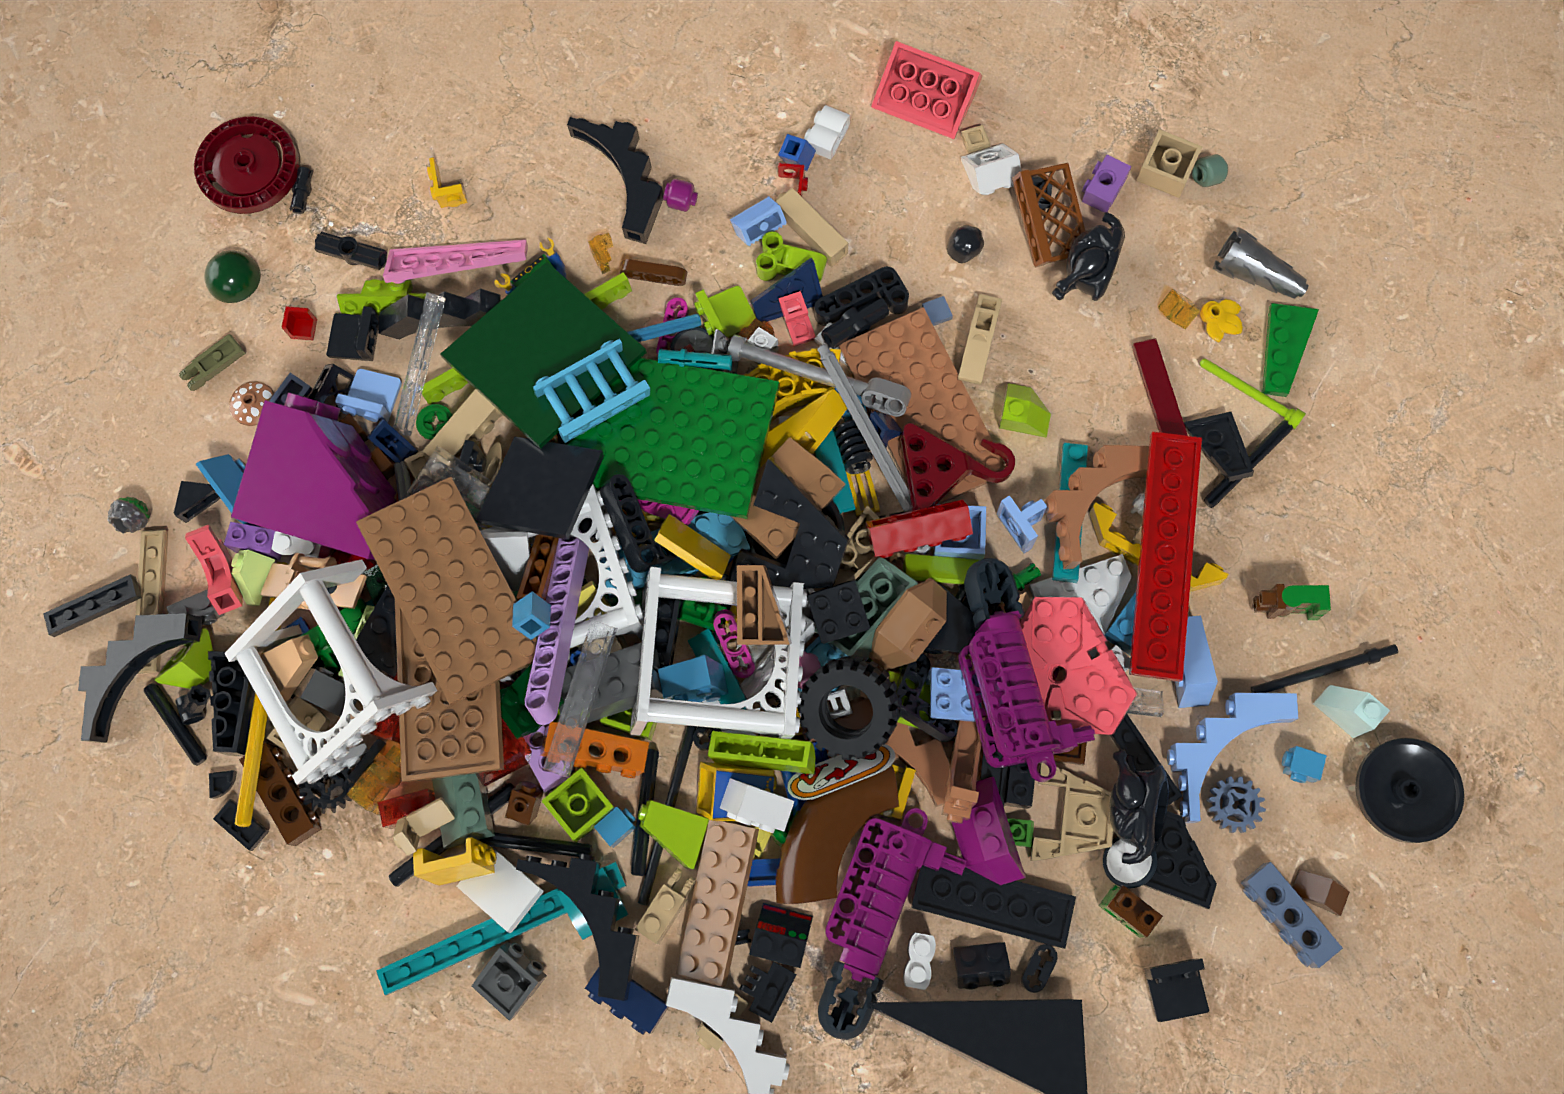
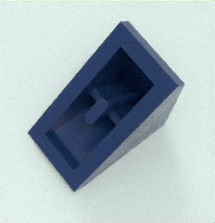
M382 420L367 436L376 448L378 447L394 463H400L418 452L385 420Z

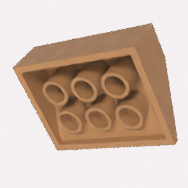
M790 437L771 456L788 477L791 476L795 484L814 500L815 505L821 511L845 486V483L826 465ZM765 463L759 469L748 518L730 517L770 555L777 559L795 540L800 523L753 506L766 466Z

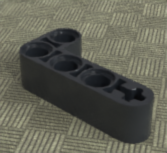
M882 267L819 298L814 306L815 320L822 326H826L829 322L833 324L839 321L842 315L850 308L856 307L858 309L876 297L885 300L891 313L902 314L908 308L909 293L894 268ZM883 279H890L892 282H891V283H884V282H882V280H883ZM869 289L872 292L865 294L861 290ZM894 298H901V299H903V301H902V302H895V301H893V299H894ZM842 299H849L851 302L843 304L840 301Z
M616 474L607 480L600 488V495L630 568L634 572L643 573L649 571L650 567L658 568L664 566L678 557L653 540L628 478L622 474ZM641 555L645 557L646 562L641 558Z

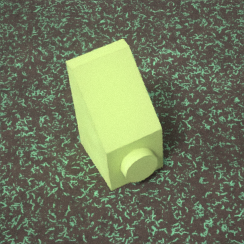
M239 550V553H236L232 560L231 566L233 570L231 574L245 603L250 606H260L263 597L260 594L275 559L250 550Z

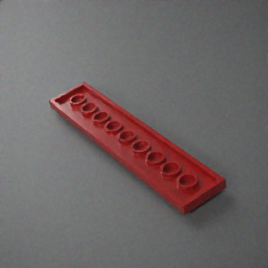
M1153 431L1150 434L1129 675L1178 682L1183 680L1202 438Z

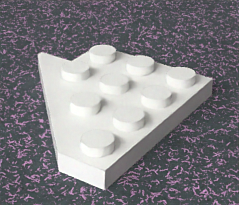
M1121 554L1079 568L1077 583L1053 581L1051 577L1030 584L1029 589L1033 598H1084L1105 635L1132 576L1124 556ZM1096 648L1089 651L1093 659L1097 653Z

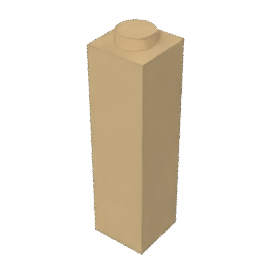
M793 188L781 193L777 197L775 202L780 205L787 224L815 252L825 255L827 257L826 263L831 268L848 254L849 243Z

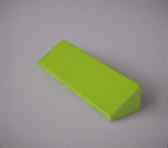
M905 554L903 572L915 581H925L928 578H932L935 582L964 584L967 570L973 563L980 560Z

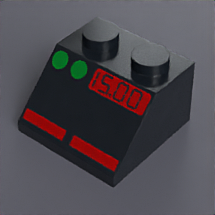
M763 903L749 955L801 968L813 916Z

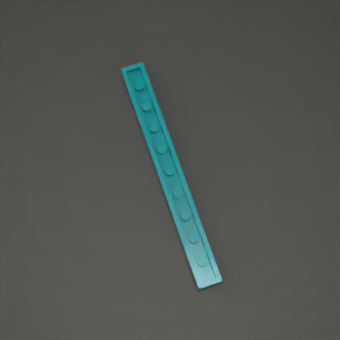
M617 862L604 867L616 891L627 886ZM557 888L541 895L512 933L507 932L491 918L376 970L384 995L392 994L567 914L557 894L561 890Z

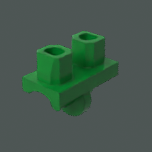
M683 600L679 619L715 631L713 625L715 614L727 608L710 602Z

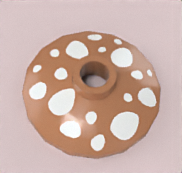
M257 381L247 382L239 386L232 394L229 401V410L233 418L240 424L247 426L258 425L264 401H269L274 393L264 383ZM250 398H253L251 403L246 404Z

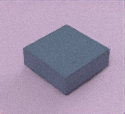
M944 296L922 304V308L924 307L933 326L953 318Z

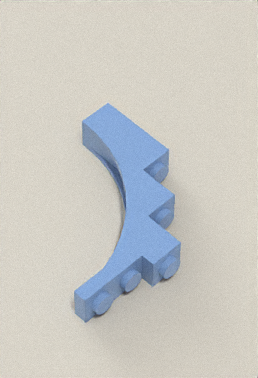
M1234 693L1228 697L1229 700H1226L1225 703L1226 714L1230 715V718H1204L1199 721L1200 725L1198 724L1196 727V736L1201 743H1175L1170 746V750H1167V763L1171 765V772H1182V775H1179L1178 786L1179 790L1183 791V801L1180 802V815L1184 817L1185 823L1201 821L1200 790L1209 767L1220 751L1232 739L1249 729L1271 723H1291L1297 720V693Z

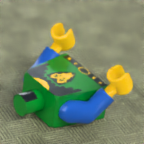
M547 238L550 242V248L545 249L542 243L539 242L540 249L547 252V257L545 254L541 255L511 281L507 274H500L505 279V284L501 285L498 280H495V286L501 289L504 288L506 290L505 293L509 295L546 262L567 279L565 265L557 251L553 250V240Z

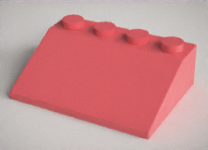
M896 41L871 107L955 139L983 75L972 69Z

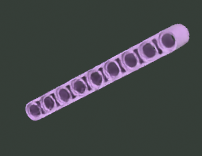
M570 535L568 540L559 538L546 597V602L551 605L550 628L538 635L525 697V706L536 723L540 725L551 723L558 713L589 547L572 535Z

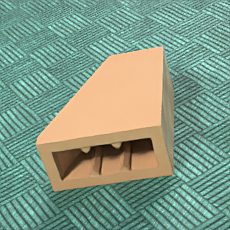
M309 635L293 638L259 655L285 702L289 700L318 659Z

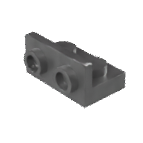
M208 589L166 607L168 614L187 613L202 617V625L213 624L217 622L218 618L225 616L224 614L219 615L207 597Z

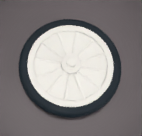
M1116 837L1112 840V847L1106 848L1104 851V871L1107 877L1117 886L1121 887L1124 885L1127 888L1140 887L1146 884L1156 871V851L1141 863L1124 864L1122 863L1123 853L1132 854L1136 851V847Z

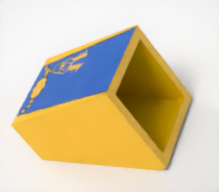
M700 762L696 813L712 821H735V819L727 817V811L720 808L729 779L731 778L773 793V789H775L777 784V778L774 774L775 770Z

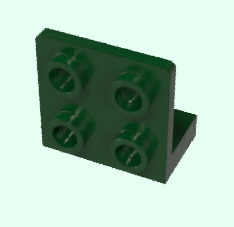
M532 664L510 687L500 690L501 717L516 739L534 733L542 726L536 723L525 706ZM560 697L558 709L564 704L562 697Z

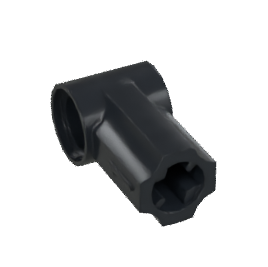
M201 685L192 686L186 695L175 700L183 725L194 724L205 718L203 709L211 698L209 689H205Z

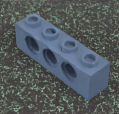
M1271 862L1263 863L1240 882L1244 886V894L1252 902L1256 901L1262 908L1260 912L1269 923H1274L1280 930L1278 934L1281 939L1296 949L1298 952L1296 954L1297 958L1306 967L1320 968L1343 949ZM1268 888L1273 889L1276 893L1274 902H1270L1266 897ZM1287 909L1294 915V920L1291 924L1287 923L1284 919V913ZM1305 931H1308L1312 938L1308 946L1302 940V934Z

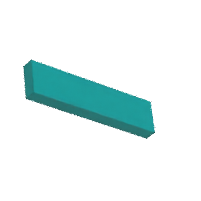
M706 629L689 639L688 643L696 657L706 655L723 665L728 694L721 695V699L718 700L719 703L736 704L748 700L712 631Z

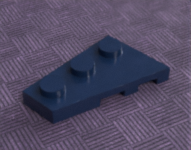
M812 258L751 300L758 325L783 317L778 300L781 297L801 291L807 309L814 307L816 301L823 297L815 263Z

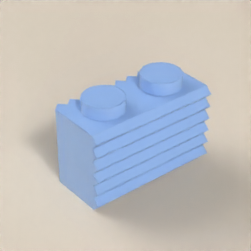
M770 197L730 219L736 235L748 246L762 239L766 233L774 232L775 229L778 230L779 227L782 228L787 223L780 205Z

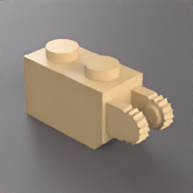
M679 868L676 869L667 884H663L635 928L636 931L655 944H660L688 900L686 897L696 882V879L690 877L684 884L680 894L674 891V885L682 876V870Z

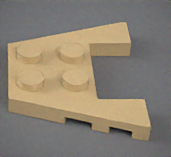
M1040 763L1039 774L1042 776L1049 775V768L1045 763ZM1056 767L1057 771L1053 778L1046 782H1038V784L1065 788L1060 841L1033 837L1030 861L1045 860L1112 847L1113 828L1110 822L1111 792L1087 780H1082Z

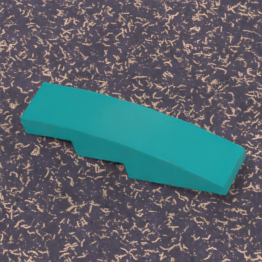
M832 429L814 451L815 458L826 465L845 483L844 488L833 499L839 511L844 513L855 510V504L842 456L839 452V446L837 445V439L834 436V429Z

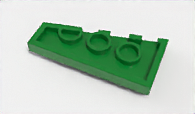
M1271 303L1269 306L1262 393L1265 395L1288 396L1319 309Z

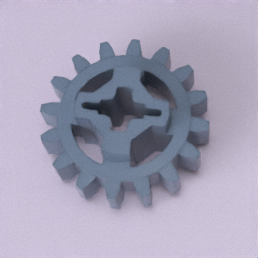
M1231 776L1226 778V784L1220 780L1217 782L1218 788L1213 787L1210 789L1214 797H1209L1206 800L1212 803V807L1208 808L1207 812H1214L1215 816L1211 820L1213 822L1219 820L1221 822L1220 829L1229 826V833H1234L1237 828L1240 833L1246 832V826L1250 830L1256 828L1253 821L1261 822L1263 820L1258 813L1266 811L1265 808L1260 806V803L1265 801V798H1258L1257 794L1260 792V788L1253 790L1251 788L1253 783L1251 780L1244 784L1243 777H1238L1234 782ZM1232 788L1241 789V790H1243L1245 793H1243V794L1237 793V792H1236L1234 789H1232ZM1220 798L1223 799L1222 808H1220ZM1234 801H1238L1240 803L1237 809H1234L1232 807V805L1235 803ZM1250 802H1252V811H1251V812H1250V810H1249ZM1228 816L1236 817V819H1237L1238 821L1240 820L1241 822L1231 821V820H1229L1227 817H1228Z

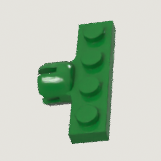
M362 598L358 599L355 609L344 608L340 611L352 634H355L367 606ZM319 625L301 635H309L317 656L321 658L327 670L332 673L340 671L339 661Z

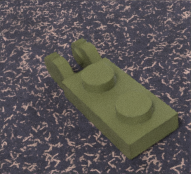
M228 334L192 360L191 364L180 371L179 376L182 380L186 381L194 377L187 386L190 391H195L246 353L234 337Z

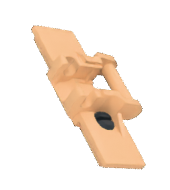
M296 553L289 565L273 563L260 595L277 598L300 573L309 571L304 566L325 568L337 565V561L334 557H326L324 559ZM360 575L354 582L326 588L336 606L355 609L367 576ZM305 601L297 607L310 610Z

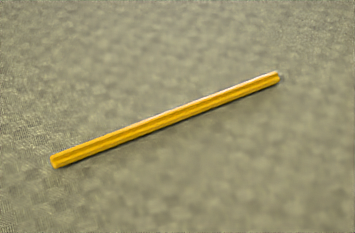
M277 562V563H276V564H285V565H288V564L285 563V562H282V563H281V562ZM270 597L269 606L276 598ZM256 693L235 818V825L239 827H249L251 825L267 722V713Z

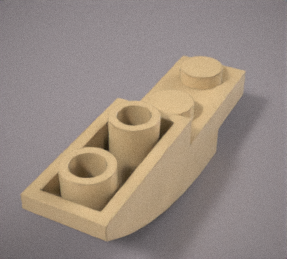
M979 294L958 380L981 385L1002 303L1001 298Z

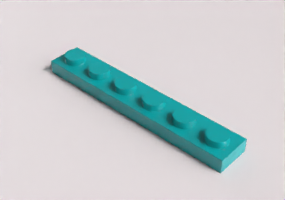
M1063 443L1059 490H1070V476L1079 467L1087 466L1088 445ZM1081 526V531H1080V536H1079L1080 547H1081V537H1082V526ZM1056 534L1052 580L1077 583L1079 579V565L1074 569H1063V562L1059 558L1060 538Z

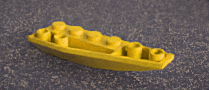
M832 388L768 432L760 468L789 437L810 454H813L848 409L840 394Z

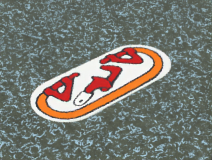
M884 744L877 752L873 754L868 753L865 758L861 759L853 756L850 760H842V755H838L835 758L833 757L815 764L814 775L805 773L793 775L788 782V792L794 798L801 800L821 797L883 772L894 762L895 752L890 746Z

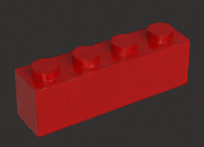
M964 500L866 522L871 550L875 557L879 556L880 558L890 557L894 555V552L898 551L913 552L918 547L924 545L930 547L942 544V541L964 540L968 535L973 534L969 508Z

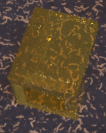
M1173 288L1158 306V309L1168 320L1185 330L1200 312L1198 307L1188 297Z

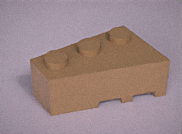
M737 565V645L792 644L766 566Z

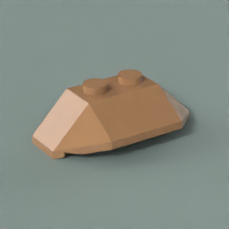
M928 578L925 582L907 589L875 630L869 658L885 670L915 662L946 622L947 591L932 578Z

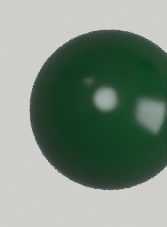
M228 250L216 254L208 262L204 278L206 287L214 298L225 303H237L247 299L256 291L260 283L261 272L257 262L252 257L241 251Z

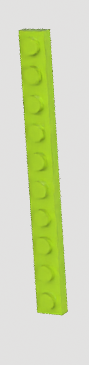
M623 272L584 295L602 310L617 299L624 298L628 293L632 292L628 278ZM452 368L419 386L418 389L427 403L431 405L434 402L441 401L448 394L462 389L468 382Z

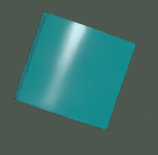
M600 868L595 895H598L599 890L614 892L613 898L620 899L616 918L617 922L629 915L618 892L615 890L605 868ZM562 891L557 892L581 939L584 940L592 936L593 934L580 910Z

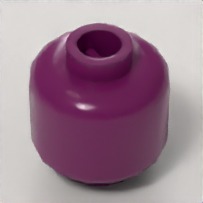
M673 179L671 183L667 182L663 200L666 201L669 208L687 212L691 205H696L698 192H694L695 187L693 183Z

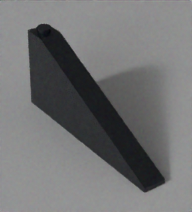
M1081 999L868 1002L869 1009L1040 1094H1088Z

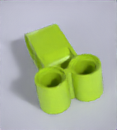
M768 232L762 238V253L756 259V273L761 280L770 281L777 274L786 276L812 258L819 282H821L827 257L818 252L785 245L779 233ZM775 244L777 247L769 248L768 245ZM765 264L772 266L769 269L762 268Z

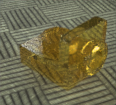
M609 233L599 234L588 241L591 254L603 275L610 271L608 262L612 260L607 249L613 247V243Z

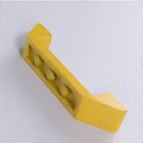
M1095 502L1089 515L1099 545L1117 555L1123 554L1124 559L1139 566L1140 544H1132L1122 534L1108 531L1117 514L1113 512L1110 506ZM1206 562L1200 568L1196 577H1193L1191 573L1190 592L1220 585L1227 579L1229 574L1224 572L1221 566Z

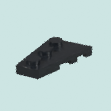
M1232 411L1184 422L1186 431L1190 436L1202 438V451L1228 482L1253 476L1254 470Z

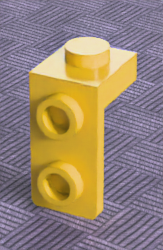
M434 157L429 158L430 166L427 167L429 179L433 180V186L430 187L433 200H437L441 208L457 207L468 203L466 193L461 184L442 187L439 167Z

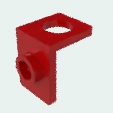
M778 164L779 177L799 179L798 194L802 197L803 191L808 189V177H805L804 165ZM786 169H791V170H794L795 172H794V173H788V172H785L784 170H786Z

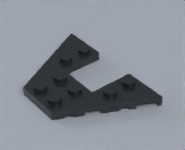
M770 457L767 460L753 506L800 523L787 565L742 548L739 550L730 581L737 582V565H764L767 568L773 586L790 588L793 582L804 583L803 589L833 587L850 538L835 526V523L828 515L825 516L815 505L814 500L795 484L791 476L788 477L774 462V458Z

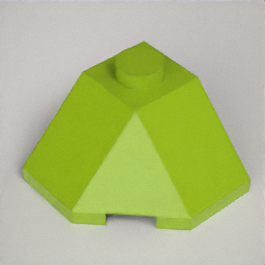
M1008 383L999 429L1046 438L1051 413L1031 387Z
M203 628L201 630L200 642L184 644L185 647L175 657L172 656L155 678L157 683L190 689L192 686L199 685L200 683L204 685L209 681L211 660H208V651H213L207 629Z

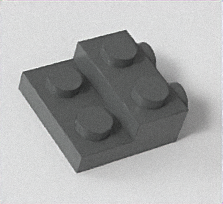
M507 942L499 947L471 987L510 1021L516 1016L528 998L535 993L547 975L543 972L544 967L540 962L536 960L530 961L523 955L524 949L521 945Z

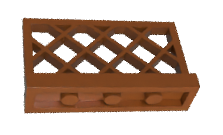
M1069 163L1031 171L1029 169L1020 171L1012 177L1035 268L1068 259L1069 253L1065 254V252H1069L1071 248L1069 245L1072 239L1086 231ZM1063 170L1065 180L1062 185L1052 179L1055 171ZM1038 175L1046 180L1041 189L1033 184L1032 176ZM1048 183L1059 189L1055 198L1044 192ZM1062 192L1070 197L1071 202L1068 207L1057 201ZM1041 196L1051 202L1047 212L1039 208L1038 201ZM1054 206L1065 212L1060 221L1050 215ZM1068 214L1075 218L1076 226L1074 229L1063 224ZM1047 219L1057 225L1053 234L1045 230L1044 223ZM1060 228L1071 234L1066 244L1056 238ZM1052 242L1063 248L1058 256L1052 257L1050 246Z

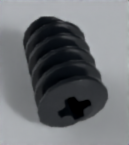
M850 420L838 425L834 430V436L837 439L845 471L849 474H860L868 471L871 467L870 462L873 459V455L855 421Z

